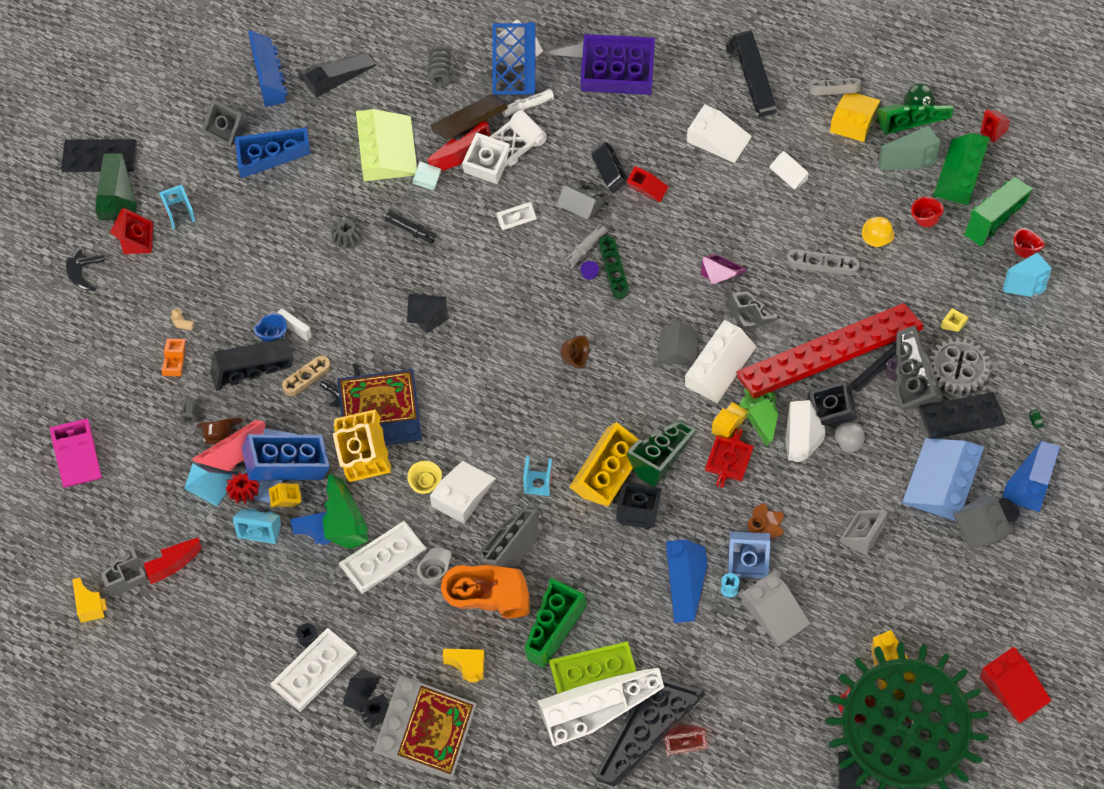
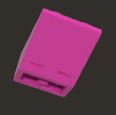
M88 418L49 427L63 488L102 479L93 432Z

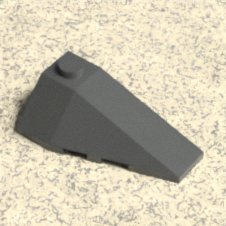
M914 325L897 332L896 355H898L895 392L900 409L919 408V406L943 401L937 379L916 326Z

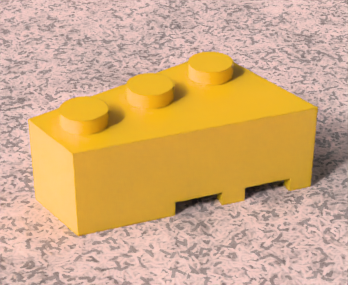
M892 630L873 638L871 650L875 666L879 664L874 654V649L878 646L882 649L886 661L897 659L896 648L899 642ZM911 673L904 674L903 677L907 683L914 682V676ZM878 679L879 689H885V682ZM899 690L893 692L896 700L904 697V694Z

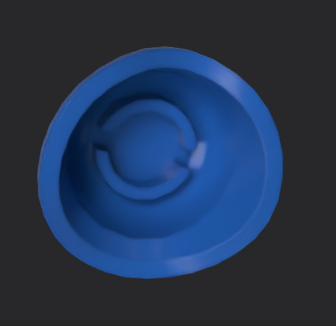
M278 313L267 314L254 327V333L264 343L276 339L282 340L287 330L284 317Z

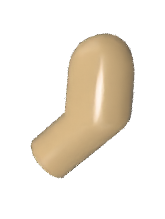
M173 309L171 320L175 327L193 331L194 321L184 320L181 315L182 311L180 309Z

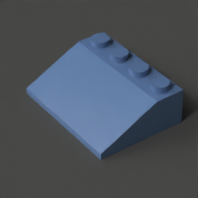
M925 438L902 504L956 521L953 514L965 506L984 447L968 441Z

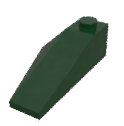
M104 154L96 196L95 212L98 219L116 220L123 208L136 214L137 203L123 155Z
M679 420L665 427L663 431L649 435V438L645 440L640 439L636 441L627 451L626 455L638 478L655 487L668 472L697 429Z

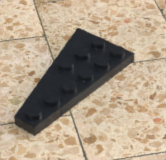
M662 678L663 689L631 708L594 776L596 781L615 787L705 696L704 691Z

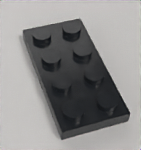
M65 139L61 170L62 172H101L104 154H122L127 172H134L137 140Z
M994 392L919 406V412L930 439L1002 426L1006 423Z

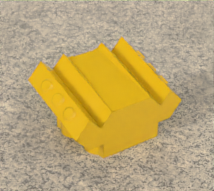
M376 409L335 419L333 438L340 467H343L349 482L391 472V464L388 460L389 452L385 446L383 428L380 425V416Z

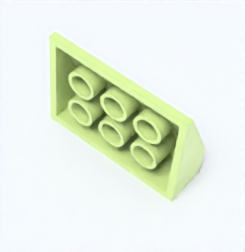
M375 109L356 111L364 181L415 176L417 164L411 116Z

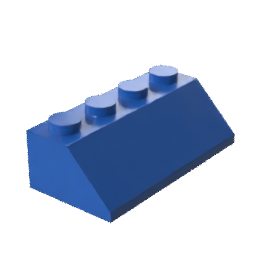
M248 31L265 107L286 103L285 96H288L286 85L282 86V82L285 81L283 72L278 70L281 69L280 59L275 57V55H278L276 45H272L271 38L254 31Z

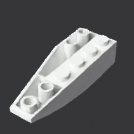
M653 668L596 681L537 702L552 745L556 746L593 733L663 689L664 684L659 668Z

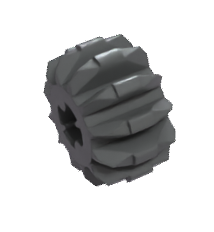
M348 217L345 220L339 218V222H334L333 228H331L332 240L337 242L339 247L343 244L345 248H347L348 244L354 247V242L359 243L362 237L360 223H356L355 218L349 220Z

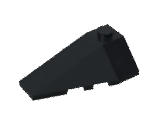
M367 53L313 65L299 72L298 76L317 98L376 66V63Z

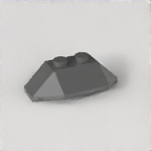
M522 508L518 511L517 515L512 516L500 525L479 552L482 565L516 568L536 542L538 510Z

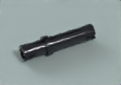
M388 211L386 214L390 216H385L386 222L413 234L415 238L423 239L429 244L435 242L432 238H436L437 234L425 229L423 225H417L392 211Z

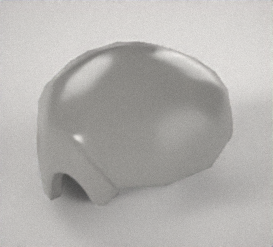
M852 421L844 422L836 428L835 441L839 443L842 450L854 452L864 445L865 435L859 424Z

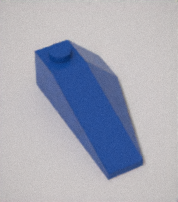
M1041 441L1008 480L1002 498L1009 499L1012 504L1040 512L1060 446Z
M689 540L666 541V559L674 623L694 622L707 569L705 547Z

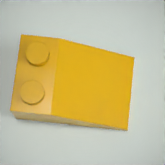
M845 93L832 117L830 132L865 142L881 100L858 93Z

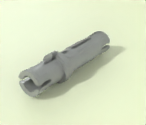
M599 224L581 244L576 245L572 253L564 259L566 266L573 268L579 260L584 259L588 251L608 233L606 227Z

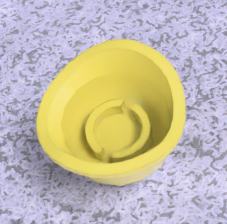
M429 461L415 463L408 472L409 485L415 492L420 494L433 492L442 479L440 468L435 463Z

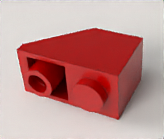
M634 166L626 181L629 188L658 202L662 201L669 188L657 177L637 166Z

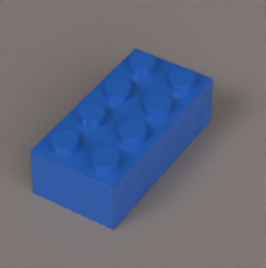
M248 434L242 446L249 480H323L330 467L322 435Z

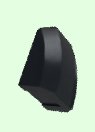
M847 381L809 391L807 400L811 401L822 425L840 424L857 419L854 396Z
M623 483L617 506L616 520L622 526L627 525L645 528L646 530L655 526L662 489Z

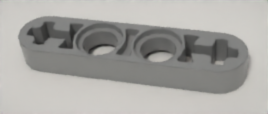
M798 249L791 250L787 255L788 265L794 268L855 275L859 271L860 266L856 258ZM794 256L798 257L797 261L793 260ZM815 258L819 263L811 264L809 260ZM835 261L838 265L830 267L827 263Z

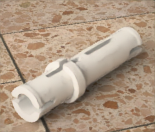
M548 89L522 100L517 99L514 103L507 105L508 108L502 114L506 118L517 111H524L554 100L553 92L551 89Z

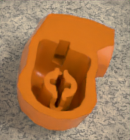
M460 565L448 570L442 579L441 592L443 598L451 606L460 609L498 610L501 617L507 619L524 617L530 614L528 587L520 569L491 565Z

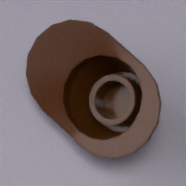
M228 418L215 422H203L197 424L196 427L202 429L205 444L215 445L229 437L232 426L243 422V419Z

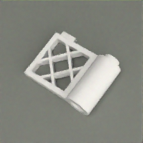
M523 110L517 111L507 124L490 136L502 142L513 141L512 148H509L511 156L506 160L505 167L507 165L511 167L518 162L517 158L531 147L541 146L546 141V133ZM511 129L514 135L513 137H504V133ZM516 141H523L526 144L522 148H515Z

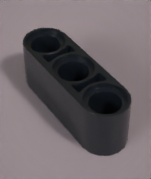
M604 142L591 155L607 188L615 193L627 184L628 177L613 147L608 142Z

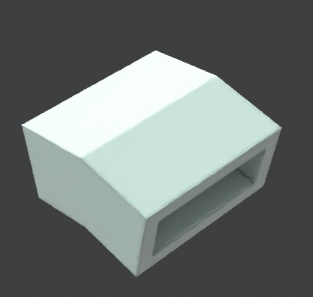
M420 162L412 184L434 190L441 169Z

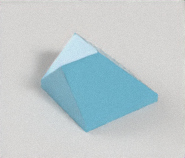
M193 463L185 490L218 506L227 493V479H232V474L236 476L237 474L200 463Z

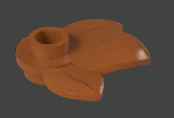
M765 503L753 509V517L749 519L747 525L751 533H770V538H776L784 534L783 529L779 527L784 513L768 511ZM759 524L761 527L756 528L754 525Z

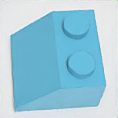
M1037 252L1007 270L1003 291L1030 297L1035 294L1040 295L1047 289L1046 286L1052 268Z
M249 508L240 509L233 517L237 538L276 544L282 524L280 515L274 512H259Z

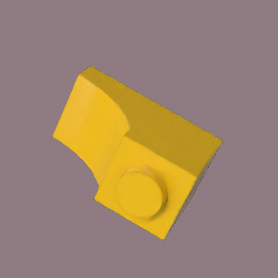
M733 402L727 409L722 408L712 422V434L725 438L732 437L735 429L739 428L747 417V410Z
M81 578L72 579L77 615L80 622L105 618L104 611L107 610L105 598L102 599L99 592L94 593L86 589Z
M443 649V663L459 669L463 675V680L473 683L483 680L484 650Z

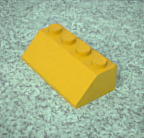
M617 422L607 427L569 488L583 499L608 507L633 468L626 454L639 439Z

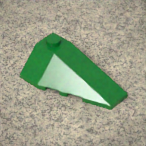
M884 106L878 109L877 121L883 134L888 135L951 119L953 106Z

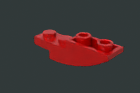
M485 121L481 122L459 141L452 138L427 158L428 164L440 168L441 171L462 164L476 132L488 137L491 136L489 124Z

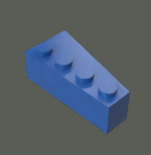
M307 127L235 137L238 169L241 178L311 154Z

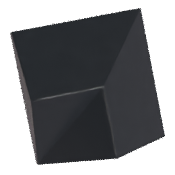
M420 294L408 295L407 323L418 324L427 334L448 320L446 297Z

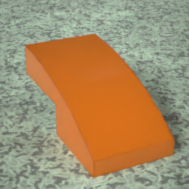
M167 338L164 349L165 358L161 370L162 376L182 375L186 339Z

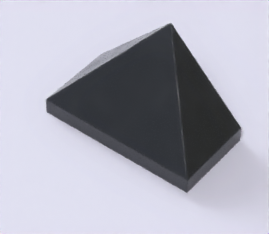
M364 670L356 673L350 678L343 705L361 712V703L368 701L380 677Z

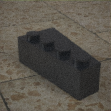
M276 339L271 342L220 349L213 352L210 375L215 389L218 391L222 389L223 385L231 383V386L239 384L238 381L245 378L252 380L258 378L264 372L268 375L290 368L292 366L293 354L287 339Z

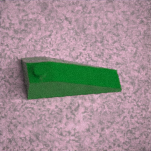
M333 474L328 475L326 493L329 497L324 506L327 509V513L323 516L325 539L346 549H353L368 542V528L344 480Z

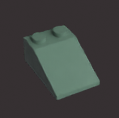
M929 126L901 137L881 147L878 167L880 170L931 167L937 160L940 140Z

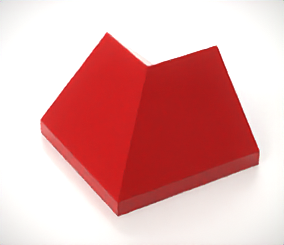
M123 208L110 231L113 236L120 240L123 254L152 253L153 222Z

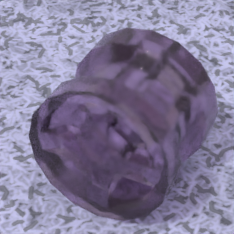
M891 358L886 363L885 375L889 380L897 381L896 369L893 368L897 367V358Z

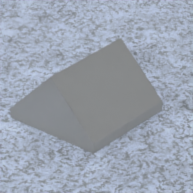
M886 510L858 511L839 541L867 556L885 527L888 512Z

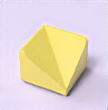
M952 308L942 321L941 328L959 332L967 324L968 317Z

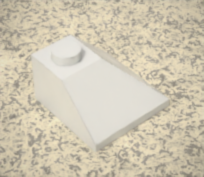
M515 20L513 23H521V22H520L519 20ZM516 28L512 33L520 39L524 35V28ZM504 29L497 36L502 40L509 32ZM510 34L503 42L511 48L517 40ZM536 38L537 57L540 53L543 52V50ZM502 43L496 48L500 57L508 51ZM519 43L512 51L520 57L524 53V47ZM510 52L503 60L511 66L517 58ZM519 61L514 67L522 65V63Z

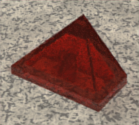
M683 724L672 729L664 736L667 756L708 749L705 728Z

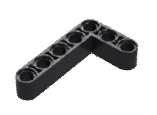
M752 30L734 34L726 43V51L730 53V58L736 56L739 58L755 112L759 114L758 118L776 113V103Z

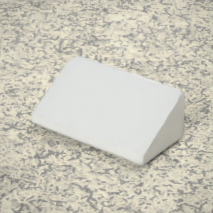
M785 151L769 167L794 190L808 180V172Z
M531 202L495 213L502 230L537 219Z

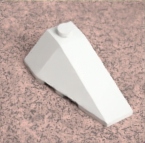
M810 400L790 402L785 437L788 460L801 462L804 459H808L825 438V427L821 424L820 418L817 417Z

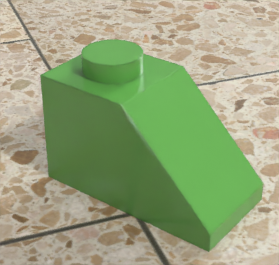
M768 398L748 409L746 413L750 423L766 446L770 445L773 440L778 417L776 405L770 402Z

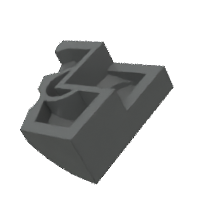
M748 291L731 293L727 302L739 327L743 331L772 323L778 318L775 313L769 314L764 309L765 305L757 301Z
M133 546L127 549L129 553L122 560L118 558L110 568H107L101 574L111 597L148 581Z

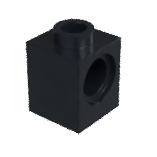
M384 693L361 703L363 711L360 712L363 722H368L370 728L383 723L389 706ZM373 710H380L378 714H371Z

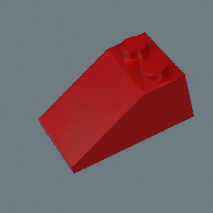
M1014 646L982 668L979 678L1019 724L1051 702L1050 697L1028 661Z

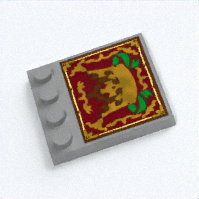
M399 675L373 752L452 780L477 703Z

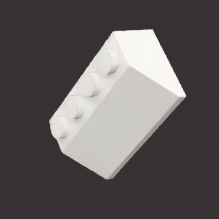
M724 320L685 375V386L719 403L737 377L736 371L743 368L756 349L755 344L740 327Z

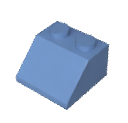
M730 532L728 573H733L738 578L763 579L769 574L770 533Z

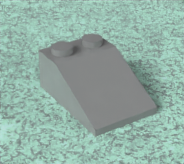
M775 571L742 592L741 603L778 646H781L811 625L789 588Z

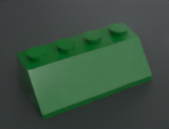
M969 133L951 140L933 195L934 197L969 206L990 137Z

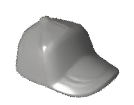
M443 548L431 549L417 567L419 578L428 585H438L441 583L446 572L449 570L451 552Z

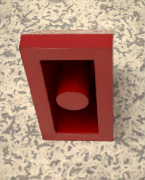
M986 110L980 133L990 137L989 140L994 143L1008 130L1010 120L997 110Z

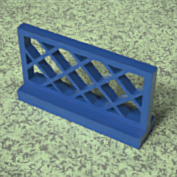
M535 22L492 23V95H535ZM496 28H505L509 33L501 40L496 35ZM516 28H524V35L520 39L512 33ZM510 34L517 40L511 48L503 42ZM501 43L508 49L502 57L496 53V48ZM519 43L524 47V53L520 57L512 51ZM510 52L517 58L511 66L503 60ZM501 61L508 67L502 75L496 71V66ZM519 61L524 65V71L520 75L512 69ZM510 70L517 76L511 84L503 78ZM502 79L508 87L504 91H496V84ZM520 79L524 83V91H516L512 86Z

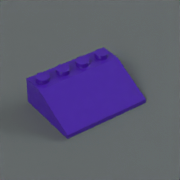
M584 34L580 81L581 91L652 95L655 38Z

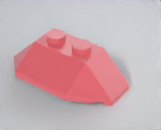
M254 420L192 459L196 463L231 471L237 467L238 463L244 461L242 446L247 435L263 434L266 424L264 421Z

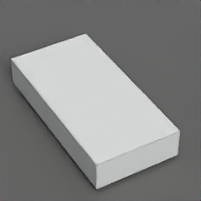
M282 308L277 312L284 317L288 329L306 341L312 337L308 325Z

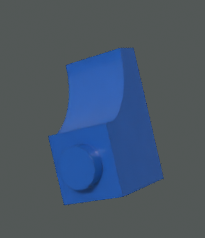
M327 512L290 519L293 535L304 534L313 538L315 544H329L331 541L325 539L323 516Z

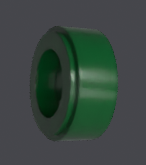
M1031 410L1029 418L1035 429L1042 428L1044 424L1039 410Z

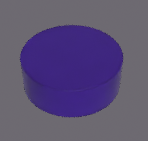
M594 261L584 262L580 268L581 276L588 280L595 279L599 275L598 264Z

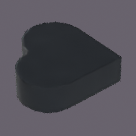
M1000 499L998 502L1007 521H1017L1020 510L1013 506L1009 499Z

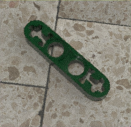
M604 236L599 240V250L611 293L616 299H624L628 295V284L617 245L613 237ZM605 243L610 245V251L608 252ZM613 257L616 259V262L608 263L607 259ZM614 272H618L621 276L619 278H613L611 277V274ZM619 283L621 290H623L622 293H619V290H617V284Z

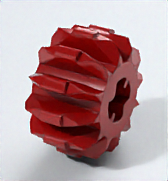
M239 471L237 476L232 474V479H227L226 492L229 494L231 501L235 500L237 504L243 501L245 505L247 500L254 501V496L259 494V482L257 480H249L247 472L243 474Z

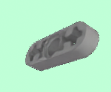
M857 78L812 81L809 84V93L812 95L856 93L861 90V80Z

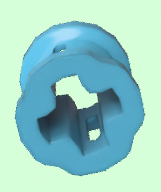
M733 573L725 574L721 580V593L725 597L731 598L738 593L739 578Z

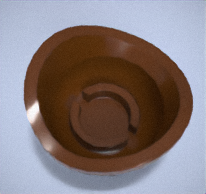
M580 335L564 341L561 346V358L563 361L578 369L585 367L589 354V341L587 337Z

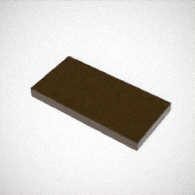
M490 94L430 126L432 131L448 140L503 112L508 107L506 102Z

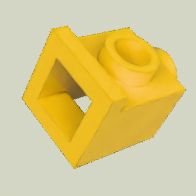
M278 483L269 488L271 508L294 507L300 504L301 492L299 484Z

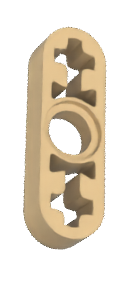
M318 356L286 378L282 383L284 393L288 396H295L328 373L330 370L329 359L325 356ZM319 363H321L322 365L325 364V367H321V366L318 367V364H319ZM304 373L312 375L308 380L302 379L301 376ZM289 384H290L291 386L294 385L295 388H294V389L288 388V385H289Z

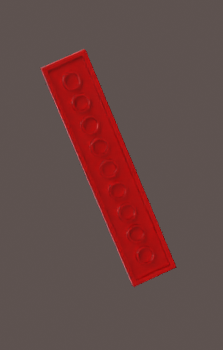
M903 303L736 371L737 378L753 399L894 342L897 340V332L915 325L917 331L923 330V324Z

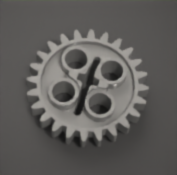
M958 337L956 342L949 338L948 344L942 341L941 346L936 345L935 350L931 351L929 361L935 377L939 381V387L944 385L945 392L949 388L952 389V394L958 390L960 395H962L963 390L970 394L971 389L976 392L978 386L982 388L990 374L991 363L988 362L989 356H985L986 350L979 351L981 345L975 347L973 346L974 341L967 343L966 338L963 342H960ZM960 353H964L959 377L955 379Z

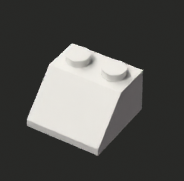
M476 132L462 163L464 173L498 184L505 168L510 144Z

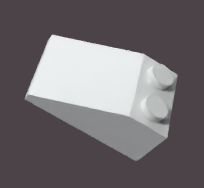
M705 104L687 131L688 143L733 163L737 161L752 137L721 111Z
M462 461L434 489L430 495L431 506L465 524L496 478Z

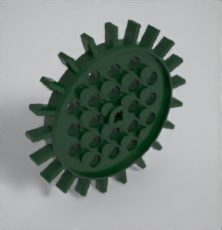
M903 642L897 644V659L886 661L880 646L875 647L874 654L879 664L871 669L865 665L862 659L857 657L853 662L861 671L862 676L856 682L842 673L838 677L842 684L851 689L846 699L831 694L828 697V701L843 706L842 718L828 717L825 719L826 725H840L843 738L830 741L828 747L837 748L845 745L850 754L849 758L842 760L838 768L840 770L845 769L854 762L863 772L855 781L854 786L857 788L864 784L867 777H870L879 782L877 789H885L886 786L896 789H926V787L935 783L939 789H949L944 778L951 773L961 782L966 783L969 777L958 767L963 758L976 764H980L982 761L980 756L968 751L971 740L986 742L989 739V735L972 731V720H981L988 716V711L971 712L967 701L976 698L981 693L980 688L972 689L964 694L957 684L966 676L967 669L964 668L958 671L953 678L943 671V667L948 662L949 655L945 653L939 659L937 666L925 662L927 645L924 644L918 651L917 660L905 658ZM905 673H911L914 676L913 683H907L904 680L903 676ZM878 679L883 680L886 688L883 690L878 689L875 686V681ZM923 684H929L932 687L931 694H926L922 691ZM896 690L901 691L904 694V699L901 701L896 700L893 692ZM941 695H947L950 698L949 705L941 703ZM866 697H872L875 700L876 704L874 707H868L865 704ZM918 701L922 705V710L919 712L914 711L911 707L912 702ZM883 709H892L894 713L893 718H886L883 715ZM931 712L939 714L940 721L938 723L930 720ZM855 715H862L865 718V724L858 725L854 720ZM905 719L907 722H911V725L908 728L906 725L903 726L902 724L905 721ZM948 724H956L958 726V733L953 734L949 732ZM878 725L882 727L883 735L876 736L872 730L873 726ZM920 730L929 732V740H922L920 738ZM892 737L900 738V747H894L891 744ZM939 741H945L947 743V751L943 752L939 750ZM864 743H869L873 747L871 754L863 752L862 745ZM912 747L917 748L920 753L919 758H912L909 754V749ZM881 755H889L891 763L884 765L880 760ZM928 759H935L937 761V769H930L928 767ZM899 766H907L909 775L902 776L899 773Z

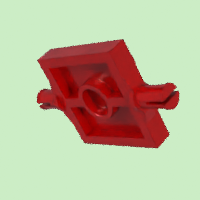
M739 428L735 429L732 438L716 435L705 471L719 476L716 483L717 487L720 485V488H723L726 478L740 482L743 481L754 446L740 440L743 431L739 430Z

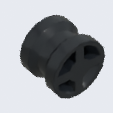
M310 623L302 624L297 629L298 642L303 647L307 648L318 638L316 628Z

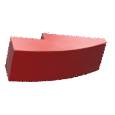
M199 537L160 550L162 557L143 563L150 584L171 576L187 565L202 549Z

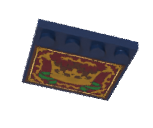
M413 369L337 378L341 417L376 409L380 416V425L383 428L385 445L422 441Z

